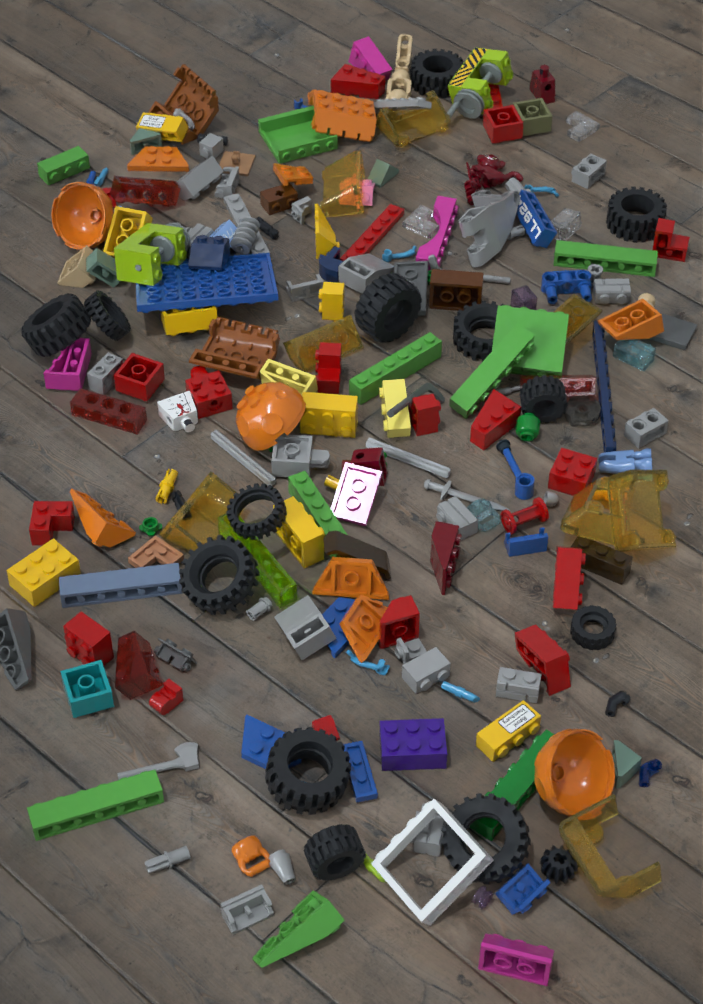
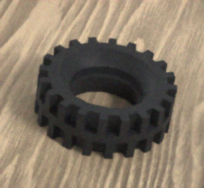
M482 301V304L472 302L471 307L465 305L463 311L459 310L457 316L454 317L453 344L457 346L458 352L463 351L464 357L472 356L473 361L482 359L483 362L492 352L493 339L478 338L472 335L471 332L485 327L495 329L498 309L495 301H492L491 304H487L486 301Z
M218 535L217 540L208 537L207 543L202 544L199 542L197 543L198 548L195 551L190 549L188 553L191 556L189 559H183L182 561L185 568L179 570V574L183 577L179 579V583L183 587V593L201 611H208L211 615H216V612L219 611L224 615L227 609H231L233 612L236 611V605L239 603L245 605L247 602L244 599L247 595L253 596L254 592L251 589L253 586H258L259 583L255 579L256 576H260L259 570L256 568L258 563L239 540L235 541L231 536L225 539L222 535ZM224 562L235 564L237 573L228 587L216 592L206 589L205 580L213 567Z
M478 793L475 798L470 799L468 796L463 798L464 803L460 806L456 803L453 806L455 810L452 815L466 830L477 819L487 817L500 822L504 827L506 835L502 849L492 856L494 860L473 882L476 883L478 881L489 885V882L493 881L501 883L502 879L507 876L511 878L514 876L513 872L517 868L521 869L523 867L522 861L524 857L528 858L529 855L527 849L528 845H531V839L528 834L530 830L524 817L507 799L496 797L495 794L489 793V796H483L481 793ZM446 823V826H442L441 829L444 833L441 844L445 849V857L459 871L474 855L468 851L465 842Z

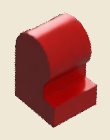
M171 679L166 680L163 683V688L151 696L149 706L161 715H166L184 701L182 688Z

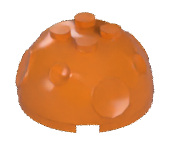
M73 182L64 186L59 196L54 199L51 218L54 231L58 237L64 240L65 245L70 248L81 250L88 246L93 249L107 239L114 214L112 201L100 187L93 184Z
M268 382L256 387L250 386L245 391L246 395L237 404L236 425L246 445L255 451L265 450L278 443L276 439L283 433L288 436L293 431L305 412L306 403L297 389L281 382Z
M587 729L563 730L550 737L537 754L534 764L536 789L549 807L565 816L573 818L591 817L599 813L601 805L604 801H609L615 782L614 760L611 751L606 750L600 741L602 738L595 732Z

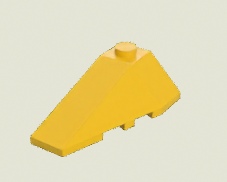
M315 204L316 259H319L320 254L326 256L327 252H330L334 246L339 248V242H336V235L318 204Z

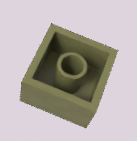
M543 98L513 103L523 121L522 136L551 131L552 114Z

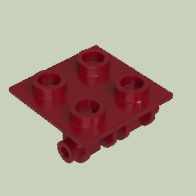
M467 162L469 180L464 183L467 203L474 205L471 194L481 190L482 186L479 179L476 180L474 168H470Z

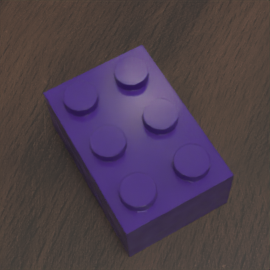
M444 718L380 721L379 738L382 771L446 769L447 746Z

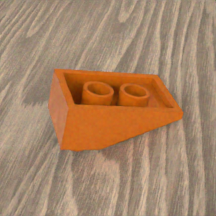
M644 299L638 300L598 320V324L616 340L650 339L664 332L662 314Z

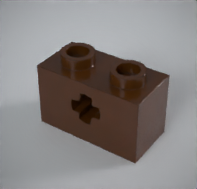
M290 182L288 186H283L282 184L260 191V204L268 215L292 208V203L298 201V192Z

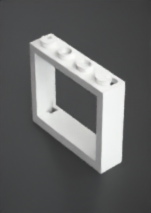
M433 799L423 806L422 811L416 817L408 821L406 828L392 838L391 843L385 850H381L376 855L375 860L371 864L418 919L430 926L494 859L442 803ZM439 814L475 855L421 909L386 867Z

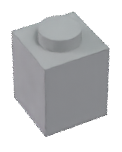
M209 133L199 142L200 156L207 159L212 155L214 158L218 157L224 151L223 138Z

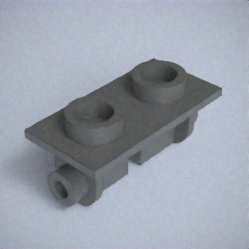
M158 638L161 645L156 646L154 649L156 657L167 663L174 657L171 665L182 672L190 670L191 662L197 664L192 658L193 653L185 648L182 651L176 648L177 644L169 639L164 641Z

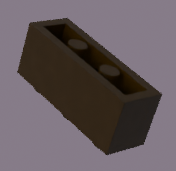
M580 534L571 545V547L581 548L582 553H586L585 565H581L582 569L620 585L624 583L631 571L633 557Z

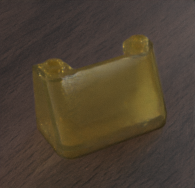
M433 90L427 92L428 97L426 98V101L432 102L431 109L393 111V109L385 107L379 111L376 118V126L397 147H404L418 139L438 132H445L451 120Z
M361 150L353 151L328 165L322 171L324 190L323 201H320L321 210L325 213V217L364 213L362 178H365V169Z
M628 470L609 477L607 490L613 542L616 550L620 552H633L676 547V537L673 531L663 527L659 492L665 490L669 483L667 470Z
M210 472L163 528L159 536L186 550L192 549L193 551L198 548L197 543H207L208 537H212L215 540L229 523L226 513L228 511L227 505L230 504L229 500L231 498L234 499L233 495L237 492L213 472ZM190 510L192 514L191 517L183 519L186 513Z

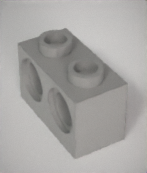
M589 154L577 166L573 167L571 172L572 182L588 189L605 174L607 160Z
M108 352L87 373L89 389L104 396L115 385L114 374L123 364V358Z
M652 408L636 418L628 420L625 425L624 436L639 449L666 434L669 420L655 408Z

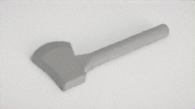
M194 742L180 744L174 749L178 758L117 773L118 780L151 770H156V773L178 768L185 769V771L199 769V745Z

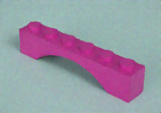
M437 196L434 204L433 219L438 224L439 231L432 240L419 247L416 261H428L430 255H435L439 267L441 266V257H444L445 253L444 246L448 245V236H451L452 226L455 224V215H458L459 206L456 205V198Z

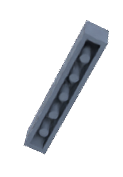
M179 563L59 577L62 608L182 594V587L179 583V579H181Z

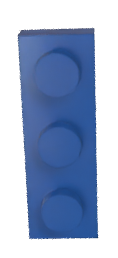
M363 741L343 744L345 746L344 751H347L350 756L351 771L349 778L356 803L377 799L378 793Z

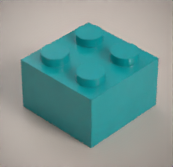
M102 660L60 671L73 718L114 707L112 690Z

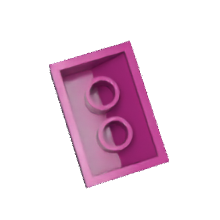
M486 933L481 943L478 969L548 986L555 950L543 945L535 946L527 944L522 940H511L503 938L498 934L491 935Z

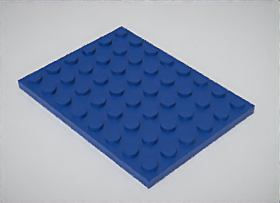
M270 253L233 255L221 271L188 269L189 259H186L179 266L160 263L163 275L157 284L151 286L136 283L137 312L149 313L155 310L168 311L169 309L185 310L192 307L200 309L204 306L220 307L228 304L236 306L240 303H271L278 300V291Z

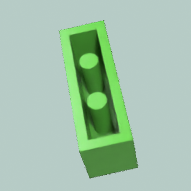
M77 146L38 162L39 177L49 186L90 168L89 155L81 147Z

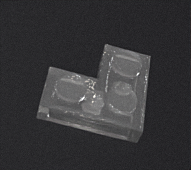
M578 111L566 117V123L573 126L568 130L567 136L578 142L600 128L599 123Z
M422 205L402 222V227L428 239L439 231V225L429 221L434 216V210Z

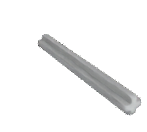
M219 430L211 432L210 435L213 441L266 485L272 486L276 483V478Z
M368 438L366 441V448L383 447V451L386 452L387 456L444 478H448L451 474V468L373 438Z

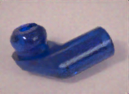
M653 759L641 765L639 769V786L649 787L650 777L658 773L662 768L660 760Z

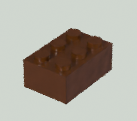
M432 269L429 309L463 311L464 306L468 305L471 307L472 302L481 304L484 273Z

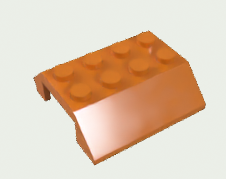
M313 89L308 93V104L314 106L315 114L311 125L315 132L327 134V129H329V135L342 137L344 131V138L357 140L359 134L360 141L370 142L373 139L377 120L373 101L354 96H345L339 93H330L324 90Z

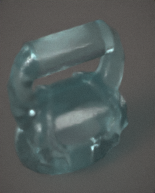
M478 499L467 507L479 522L491 515L495 517L482 525L478 522V529L481 531H487L500 524L499 513L492 508L491 503L486 499Z

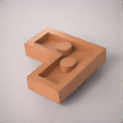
M155 535L128 557V563L135 568L151 566L156 561L161 565L181 563L184 559V554Z

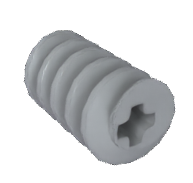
M249 216L240 219L233 239L230 242L232 249L242 255L249 254L256 233L259 231L258 228H260V223L257 219Z

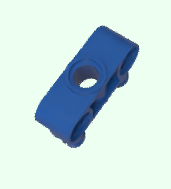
M564 270L543 273L541 291L547 295L549 304L558 302L557 294L581 293L583 302L587 303L592 300L591 273L589 271Z

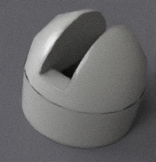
M546 491L544 496L546 506L553 507L557 505L558 495L554 492Z

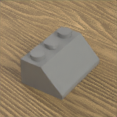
M212 155L196 165L167 188L166 191L184 201L189 198L193 200L200 195V190L205 191L210 187V182L215 183L219 180V175L224 171Z

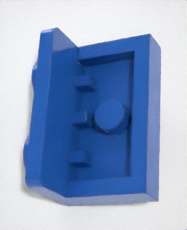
M527 863L495 894L512 915L518 912L523 914L532 907L531 901L535 897L539 899L548 891L546 887L551 882L549 879L543 881Z

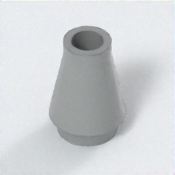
M284 849L272 853L269 856V865L284 885L293 883L296 877L289 853H286Z

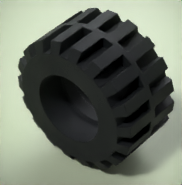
M536 376L534 379L527 380V383H524L520 389L523 415L525 413H532L540 419V423L556 421V418H561L562 414L566 412V408H568L564 384L560 382V379H554L553 376Z
M338 824L324 828L309 838L304 845V854L313 876L318 880L328 881L345 877L358 869L366 858V852L357 831L348 824Z

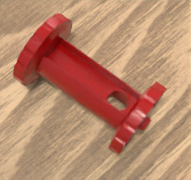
M540 497L533 499L532 506L514 513L507 509L500 513L503 527L511 535L516 533V526L537 518L541 522H546L549 519L548 508ZM514 516L518 518L517 522H515Z

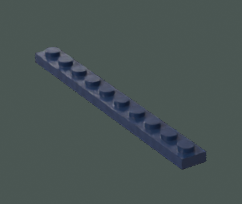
M594 320L592 340L603 451L612 452L616 451L617 443L613 441L615 439V428H612L614 415H610L612 413V402H609L611 399V389H608L610 377L606 376L608 375V364H605L607 362V352H604L606 340H603L605 330L598 324V320Z

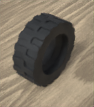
M594 605L584 606L573 614L570 635L572 634V639L584 649L601 650L610 645L612 640H614L617 625L616 619L606 608ZM586 622H597L603 626V631L599 634H592L586 632L583 625Z

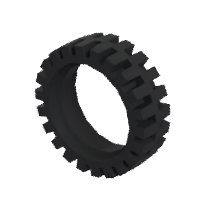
M97 290L84 301L86 311H88V315L92 317V321L110 339L118 341L130 331L131 327L128 319L125 317L126 315L106 293Z
M256 483L253 488L251 485L246 486L247 490L241 488L239 490L240 494L235 493L233 495L234 499L231 498L229 500L230 504L227 505L228 511H226L227 518L234 532L247 540L249 537L251 540H255L256 536L260 540L263 539V535H266V537L271 536V531L273 533L277 532L276 527L281 528L282 522H285L286 519L285 515H287L286 506L280 492L271 485L267 487L264 483L261 484V487ZM269 500L275 504L272 513L258 523L248 524L239 521L242 509L254 501Z

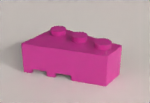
M368 36L353 42L348 62L354 67L385 76V81L390 79L392 68Z
M79 338L72 345H69L63 351L61 350V355L54 359L49 370L46 369L43 373L46 389L82 391L92 355L90 338Z

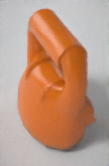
M254 835L237 842L231 849L240 870L247 876L253 877L270 867V854L262 847L258 837ZM259 856L265 857V860L246 869V863L259 858Z

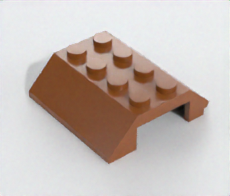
M182 64L181 68L178 67L173 74L180 81L163 105L155 101L148 113L174 116L173 112L175 109H182L195 125L194 129L188 128L182 142H180L181 144H186L197 139L198 134H204L218 113L219 104L216 90L187 65Z
M217 317V320L212 319L209 325L210 336L202 350H194L189 363L261 380L260 370L268 359L274 361L280 342L278 330L265 328L264 334H262L263 327L249 324L246 330L247 323L232 320L230 327V319Z

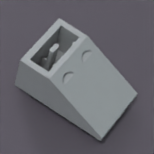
M371 254L348 257L338 266V282L344 283V285L363 293L367 285H370L374 279H378L379 276L386 275V273H392L394 265Z
M308 595L274 616L301 660H304L336 639L330 626Z

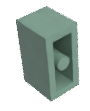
M96 248L86 258V271L108 285L115 287L120 282L117 280L115 258Z

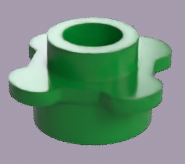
M154 517L145 518L142 525L139 526V530L147 533L149 537L154 536L158 530L162 529V524L158 523V520Z

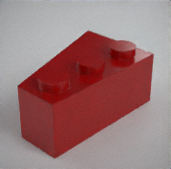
M344 64L331 78V93H343L345 96L353 94L359 95V98L379 99L385 92V76L352 65Z
M493 389L471 425L470 442L483 451L516 426V421L521 416V406Z
M536 624L514 633L516 650L529 668L534 667L537 673L542 674L541 681H544L547 685L546 692L549 696L571 687L568 663L570 657L566 650H563L555 640H552Z

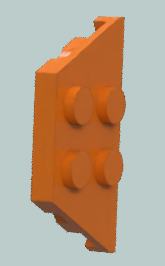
M149 146L144 147L127 164L128 171L189 172V165L177 147Z
M273 163V170L283 186H288L289 182H294L295 185L313 184V176L306 167Z
M332 557L312 591V594L356 598L364 595L370 599L389 600V592L372 559Z
M364 595L356 598L339 623L361 663L367 659L379 640L380 619L388 608L383 606V602L371 600Z

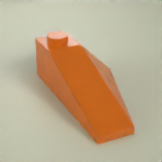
M71 488L70 494L86 534L92 539L91 542L98 547L104 545L111 548L135 536L136 532L128 524L113 518L114 514L101 508L102 505L86 493Z

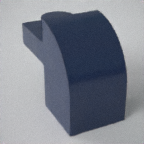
M334 246L330 252H327L326 256L322 254L319 256V274L327 282L339 283L338 266L344 262L340 260V248Z

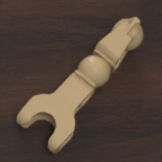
M401 34L398 37L395 72H393L392 77L388 80L385 99L411 98V79L409 75L412 61L411 35ZM407 40L408 44H402L401 42Z

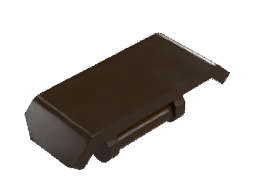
M336 530L328 532L324 537V551L327 556L338 554L336 557L372 559L377 570L384 573L386 580L391 579L389 558L385 550Z

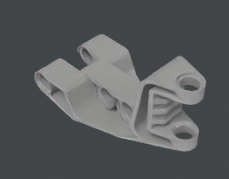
M479 190L471 194L475 208L469 209L458 221L464 238L474 236L475 241L467 249L472 267L482 266L501 251L515 220L520 201L518 191L492 194L490 190Z

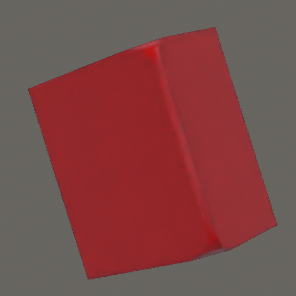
M331 715L312 721L314 730H325V734H333L337 737L336 741L340 739Z

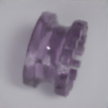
M482 886L473 896L472 903L479 904V908L482 910L490 903L489 900H492L494 893L492 891L488 892L487 888Z

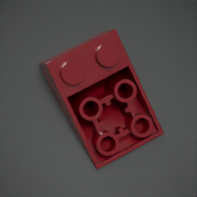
M436 521L431 535L430 562L441 595H445L446 588L451 587L452 576L450 575L455 573L457 563L455 560L456 558L459 559L461 547L458 546H460L462 534H459V525Z

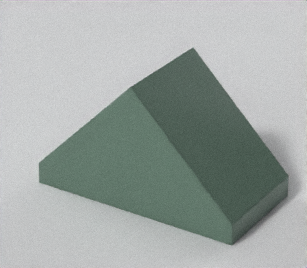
M139 128L130 140L132 155L138 154L144 147H162L161 134L147 129Z
M377 159L368 180H372L375 186L381 188L399 173V169Z
M614 740L612 757L615 766L616 788H621L640 770L642 757L619 740Z

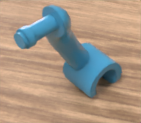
M524 186L525 189H530L531 193L548 192L556 197L559 196L556 189L552 187Z
M414 245L409 251L392 254L391 250L386 249L382 255V260L388 263L392 259L410 257L416 253L417 247Z
M351 650L346 651L351 657L350 660L355 664L373 669L380 675H386L390 665H384V659H380L378 664L367 661L361 663L356 654H353Z

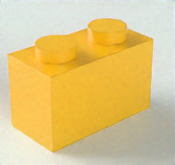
M323 282V288L319 289V299H322V302H319V312H322V319L343 321L344 283Z

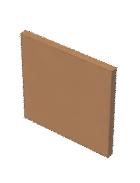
M225 151L219 165L222 169L224 167L237 166L239 167V175L248 176L256 156L240 153V151Z

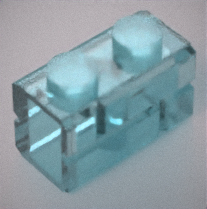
M637 339L618 340L614 346L613 357L645 371L654 361L656 348Z

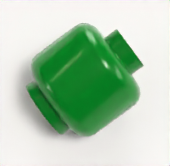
M525 413L519 416L516 421V435L523 441L534 440L540 433V419L532 413Z

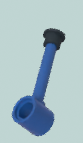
M507 439L500 440L496 444V449L505 456L516 477L515 496L522 500L532 498L534 494V477L531 474L521 472L511 453L510 441Z

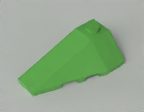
M313 890L292 910L294 916L290 921H283L281 923L279 934L269 938L252 960L263 968L335 933L345 920L328 899Z

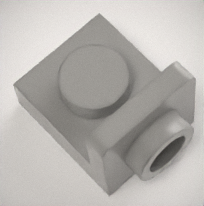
M308 196L292 203L291 215L293 219L303 224L304 216L312 212V199Z
M401 638L397 639L395 654L404 664L427 652L419 638L405 643Z

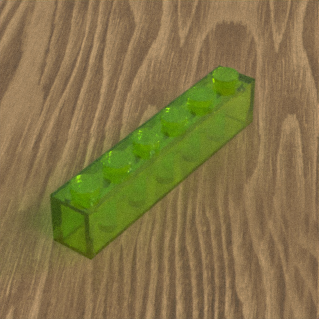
M227 513L217 517L219 534L225 539L231 536L235 541L239 540L254 556L253 558L258 563L256 568L260 573V576L255 578L277 605L282 608L296 601L297 584L256 536L255 540H251L249 537L247 540L243 536H238L229 523ZM239 516V521L245 523L243 519Z

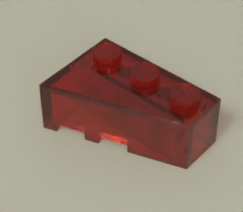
M135 630L119 637L117 647L115 688L130 700L163 686V682L158 675L159 670L154 663L155 657L151 645Z

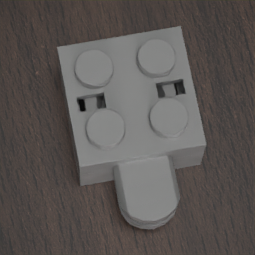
M282 434L276 439L278 443L273 446L271 465L274 477H289L306 471L310 477L311 468H327L330 464V454L327 450L313 449V436H287Z

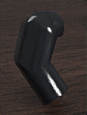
M619 691L608 699L605 714L609 717H614L617 705L629 703L631 700L630 695L626 691Z

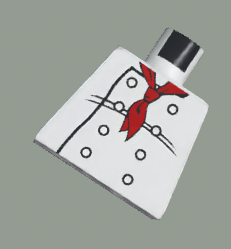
M190 391L157 402L159 416L173 431L184 429L186 432H191L195 429V424L198 423L197 410Z

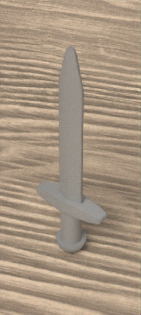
M427 479L424 482L426 490L432 489L441 492L440 500H443L449 494L492 509L509 510L498 503L450 488L452 482L450 480L445 486L432 482L431 479Z

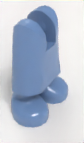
M651 448L635 452L634 450L604 452L598 456L599 472L634 475L635 469L643 472L645 479H652Z

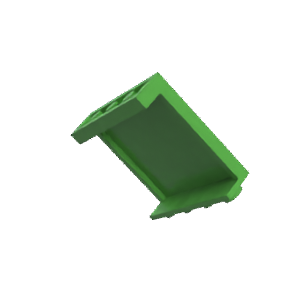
M314 106L258 119L259 134L279 164L338 149L337 135H329L328 129L327 134L315 132V129H312L311 122L315 114Z
M498 305L492 351L511 329L519 323L535 335V344L529 352L526 351L523 354L524 357L519 364L515 363L512 366L513 369L510 374L534 377L546 375V377L553 376L561 380L569 314L560 311L547 312L544 309L531 310L527 307L515 308L509 305Z

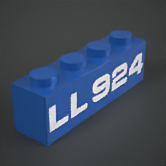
M521 190L519 192L520 201L516 215L532 240V244L536 247L547 248L556 236L557 231L535 194Z

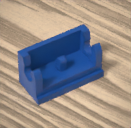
M540 528L539 534L510 538L511 534L506 533L504 544L508 556L512 557L547 551L548 534L544 533L545 528Z

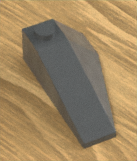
M6 608L0 613V664L4 668V674L15 690L21 689L32 680L31 629L25 611Z

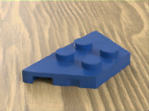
M339 597L322 614L336 636L335 640L327 644L334 658L350 644L339 623L356 599Z
M246 715L241 752L242 758L266 769L271 747H274L275 741L280 737L282 738L286 732ZM302 759L293 761L288 765V768L302 763Z

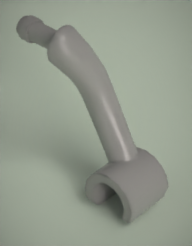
M175 109L173 115L182 116L187 121L188 127L194 129L195 125L192 119L182 109Z

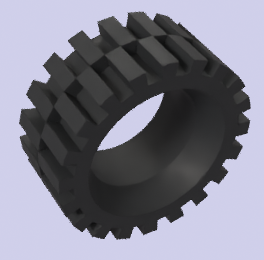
M428 49L425 50V53H418V56L415 55L414 60L412 59L411 87L414 88L415 92L419 91L421 96L426 94L427 98L434 96V99H438V97L442 96L443 99L447 95L450 96L448 84L463 65V59L456 53L452 54V51L445 52V49H441V51H437V49L429 51Z
M626 187L623 188L622 192L618 190L609 199L606 219L607 228L610 229L612 234L616 233L617 238L624 237V241L627 242L629 239L633 240V243H637V240H641L642 243L646 242V239L654 240L658 218L665 219L667 204L664 203L665 199L663 197L659 198L660 194L657 192L653 194L651 189L645 191L644 187H640V189L631 187V190H628ZM637 211L645 213V215H633L628 212Z

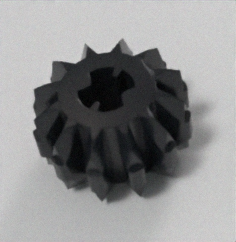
M563 844L560 846V849L553 845L551 850L546 849L540 859L542 874H546V878L549 880L553 878L555 884L559 880L566 884L568 879L573 880L575 873L578 871L577 855L572 854L571 848L564 850Z

